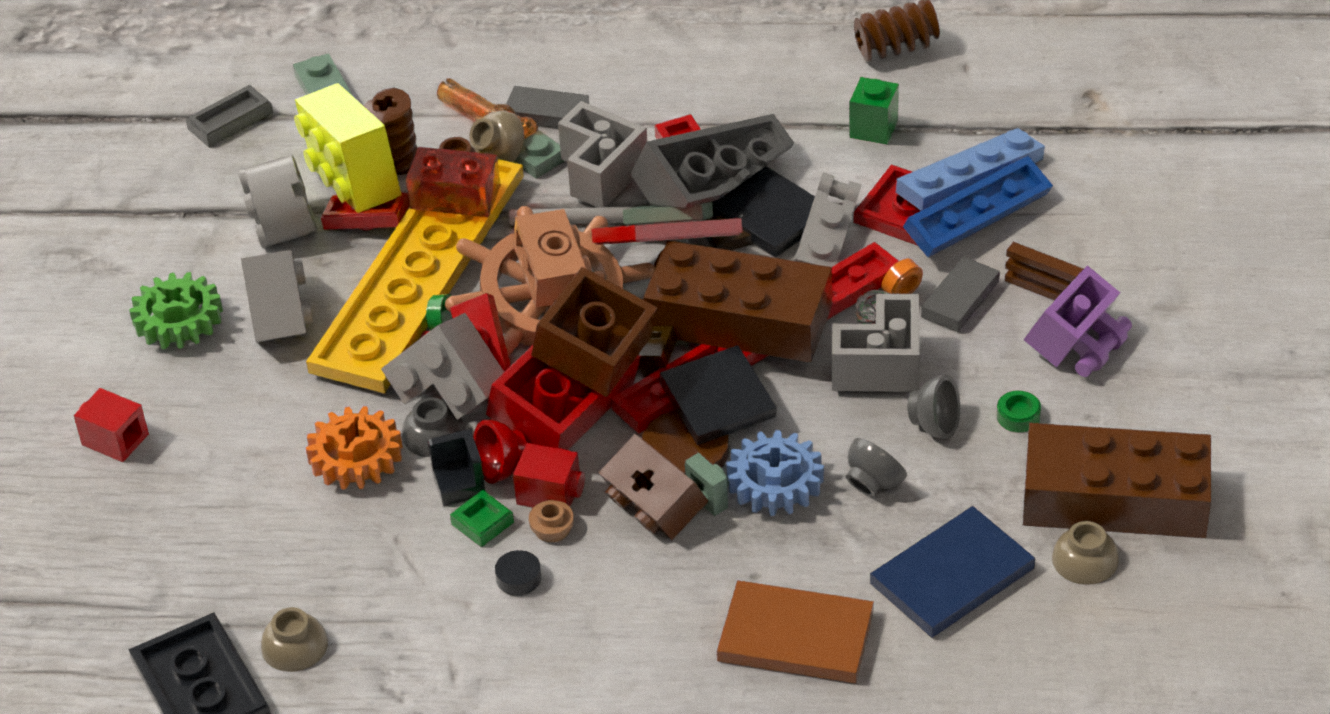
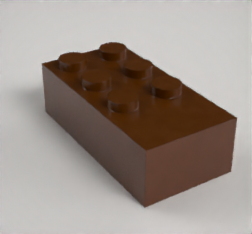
M667 240L643 300L658 308L653 326H673L678 338L677 340L722 348H731L738 345L741 351L811 363L833 304L832 267Z
M1029 423L1023 526L1070 529L1078 522L1091 521L1099 524L1106 532L1191 538L1207 537L1211 506V435Z

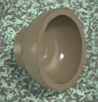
M494 111L473 123L469 139L477 154L513 162L522 149L524 129L520 119L514 113Z
M1082 521L1074 524L1058 538L1052 552V563L1056 571L1065 579L1077 584L1091 585L1109 579L1116 572L1119 565V554L1115 542L1099 524L1091 521Z
M295 607L284 608L278 611L266 626L261 638V653L266 663L277 670L286 672L301 671L315 665L325 655L328 648V637L322 624L312 615Z

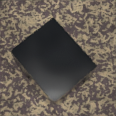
M471 429L428 440L432 474L443 507L470 500L480 491H485L482 461Z

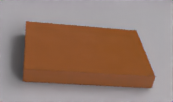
M737 580L717 648V661L856 684L874 613V601Z

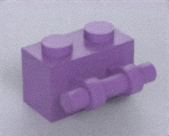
M1087 265L1044 311L1024 338V341L1055 367L1072 350L1076 351L1080 355V360L1076 363L1075 370L1079 375L1087 377L1093 371L1100 370L1106 364L1111 350H1116L1123 345L1128 337L1127 332L1132 328V323L1125 316H1119L1115 320L1106 313L1121 292ZM1091 329H1094L1099 334L1097 341L1088 334Z

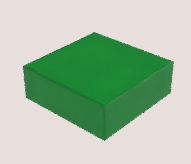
M482 490L450 514L452 526L482 548L514 523V516L511 510Z

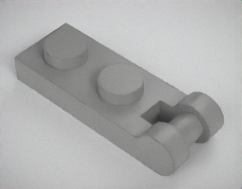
M822 173L794 261L829 267L837 264L859 196L861 184L850 181L848 185L833 180V175ZM828 195L844 200L843 204L840 205L828 201Z

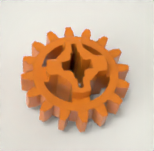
M363 406L359 413H353L350 407H345L344 415L339 417L335 413L330 412L328 413L329 422L326 424L317 421L315 423L316 433H309L307 435L308 446L306 447L308 463L312 466L313 475L315 477L323 475L324 484L330 485L338 480L343 490L349 486L350 482H356L359 489H364L365 480L368 479L377 484L380 483V473L393 474L395 472L393 462H401L402 460L401 448H403L401 433L396 428L395 420L389 419L385 421L384 411L381 410L374 415H369L367 406Z

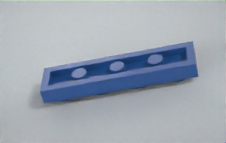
M1026 156L908 217L903 228L927 258L1044 197L1049 193L1053 185L1032 159Z

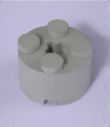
M293 155L238 171L242 188L246 194L243 197L248 214L251 219H255L256 224H259L255 225V229L262 249L317 231L313 211L305 193L306 189Z

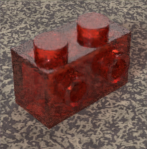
M418 147L406 177L410 209L489 218L501 186L497 155Z

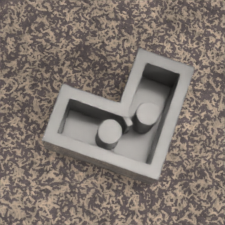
M580 101L558 122L561 159L568 164L570 196L595 207H607L634 180L630 173L647 142V128Z
M291 250L241 258L256 343L307 334L305 325L313 324L309 299H300L298 285L306 284L302 258L294 259Z
M876 294V324H832V391L912 392L913 390H919V294Z
M466 313L439 324L381 368L404 405L437 388L457 420L488 404L491 384L504 373Z

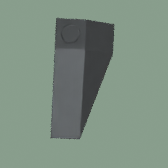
M774 114L647 141L630 174L650 204L687 208L719 200L791 149L794 141Z

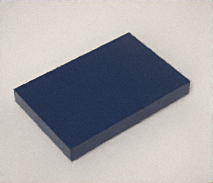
M971 506L871 572L870 584L933 638L1035 569V557L974 506Z

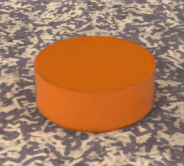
M910 258L900 260L884 276L881 285L882 290L887 294H912L922 281L923 270Z

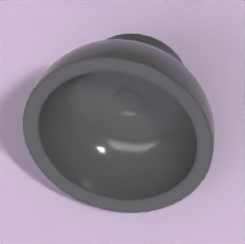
M950 376L934 377L928 380L920 390H913L910 393L907 403L910 422L913 425H921L928 434L936 438L950 439L953 437L960 420V397L956 383Z
M434 397L424 398L413 406L412 411L405 418L402 426V441L405 447L412 453L430 457L429 439L463 431L464 425L461 418L456 419L444 401Z
M855 438L852 441L847 456L850 470L845 477L858 491L869 497H875L879 490L893 489L907 478V472L904 467L888 452L862 438Z

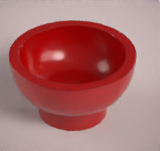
M482 420L477 424L473 438L481 457L484 480L487 483L494 484L512 475L527 444L521 431H512L506 424L496 420Z

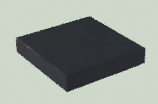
M738 345L660 372L659 382L696 445L776 417V405Z

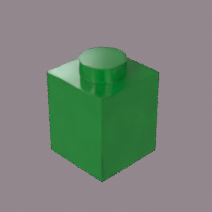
M860 77L849 101V138L888 145L898 122V83Z

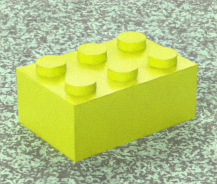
M339 83L295 99L298 115L294 116L295 125L301 137L305 138L308 148L303 151L305 162L312 173L317 172L326 187L331 186L335 190L342 203L347 202L357 213H360L402 195L385 125Z

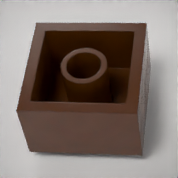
M581 267L538 322L531 356L607 397L650 340L658 308Z

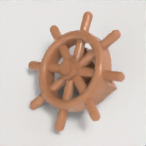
M522 206L518 209L517 217H515L514 233L500 240L491 250L466 238L460 239L457 242L456 249L461 255L483 264L480 276V291L451 296L447 298L445 307L451 312L450 307L485 293L493 295L508 356H510L519 343L530 347L533 345L536 327L540 321L538 318L543 312L548 311L581 267L591 272L593 270V273L622 289L623 283L650 279L655 267L648 262L620 267L618 261L606 246L592 243L591 229L608 227V221L603 216H596L584 232H580L575 224L570 225L564 209L533 214L530 207ZM504 274L523 284L499 288L498 280ZM531 300L521 313L509 304Z

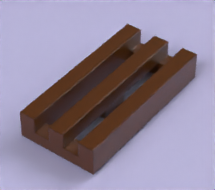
M1013 241L1006 250V256L1010 258L1005 264V269H1008L1005 274L1004 281L1055 301L1084 268Z

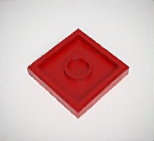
M891 164L853 212V223L917 245L903 228V225L908 217L921 210L896 193L897 178L912 173V171Z

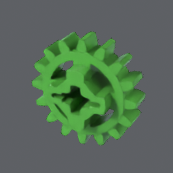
M174 272L170 273L166 281L155 277L153 278L155 286L148 287L142 285L140 287L141 296H134L131 299L133 308L129 309L136 335L138 337L145 336L146 344L148 345L159 340L161 349H166L171 342H176L177 347L181 349L184 347L185 341L189 339L198 344L200 343L199 335L201 333L212 335V324L221 323L220 313L223 312V307L216 285H208L205 276H201L194 281L191 272H187L183 278L177 279Z

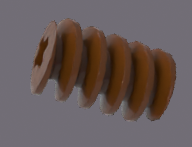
M920 0L917 5L909 2L904 5L903 9L896 5L891 7L888 12L884 9H879L875 12L874 16L869 12L863 13L860 19L855 18L854 20L856 43L866 63L872 61V50H876L880 59L886 58L887 46H890L893 54L897 56L901 54V43H905L907 50L913 52L916 46L915 40L919 39L922 47L926 49L930 46V36H933L936 40L940 36L937 14L930 0Z
M395 87L383 89L363 106L385 125L396 174L404 175L411 173L419 167L420 162L416 145L417 138L414 132L415 124L413 122L411 99L409 94Z

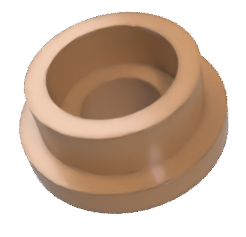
M548 500L534 506L529 513V526L540 540L545 542L563 540L569 534L574 524L572 509L566 503Z

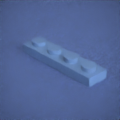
M1016 128L897 178L896 193L922 211L1026 156H1029L1034 163L1043 160L1045 146L1026 132Z

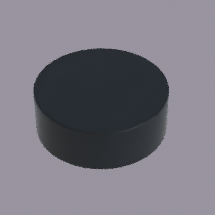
M524 550L510 551L502 555L495 564V576L498 587L510 595H524L535 590L542 578L538 558Z

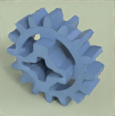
M775 430L773 437L767 438L761 431L757 433L756 442L753 443L751 440L744 438L741 440L742 450H731V461L727 462L726 465L729 492L737 493V502L740 505L751 501L752 512L757 513L762 507L769 508L770 516H775L777 509L784 507L788 514H792L793 504L798 503L801 506L808 507L809 495L819 496L820 484L824 483L822 455L820 452H813V442L810 440L799 444L797 433L791 434L786 439L782 438L780 430Z

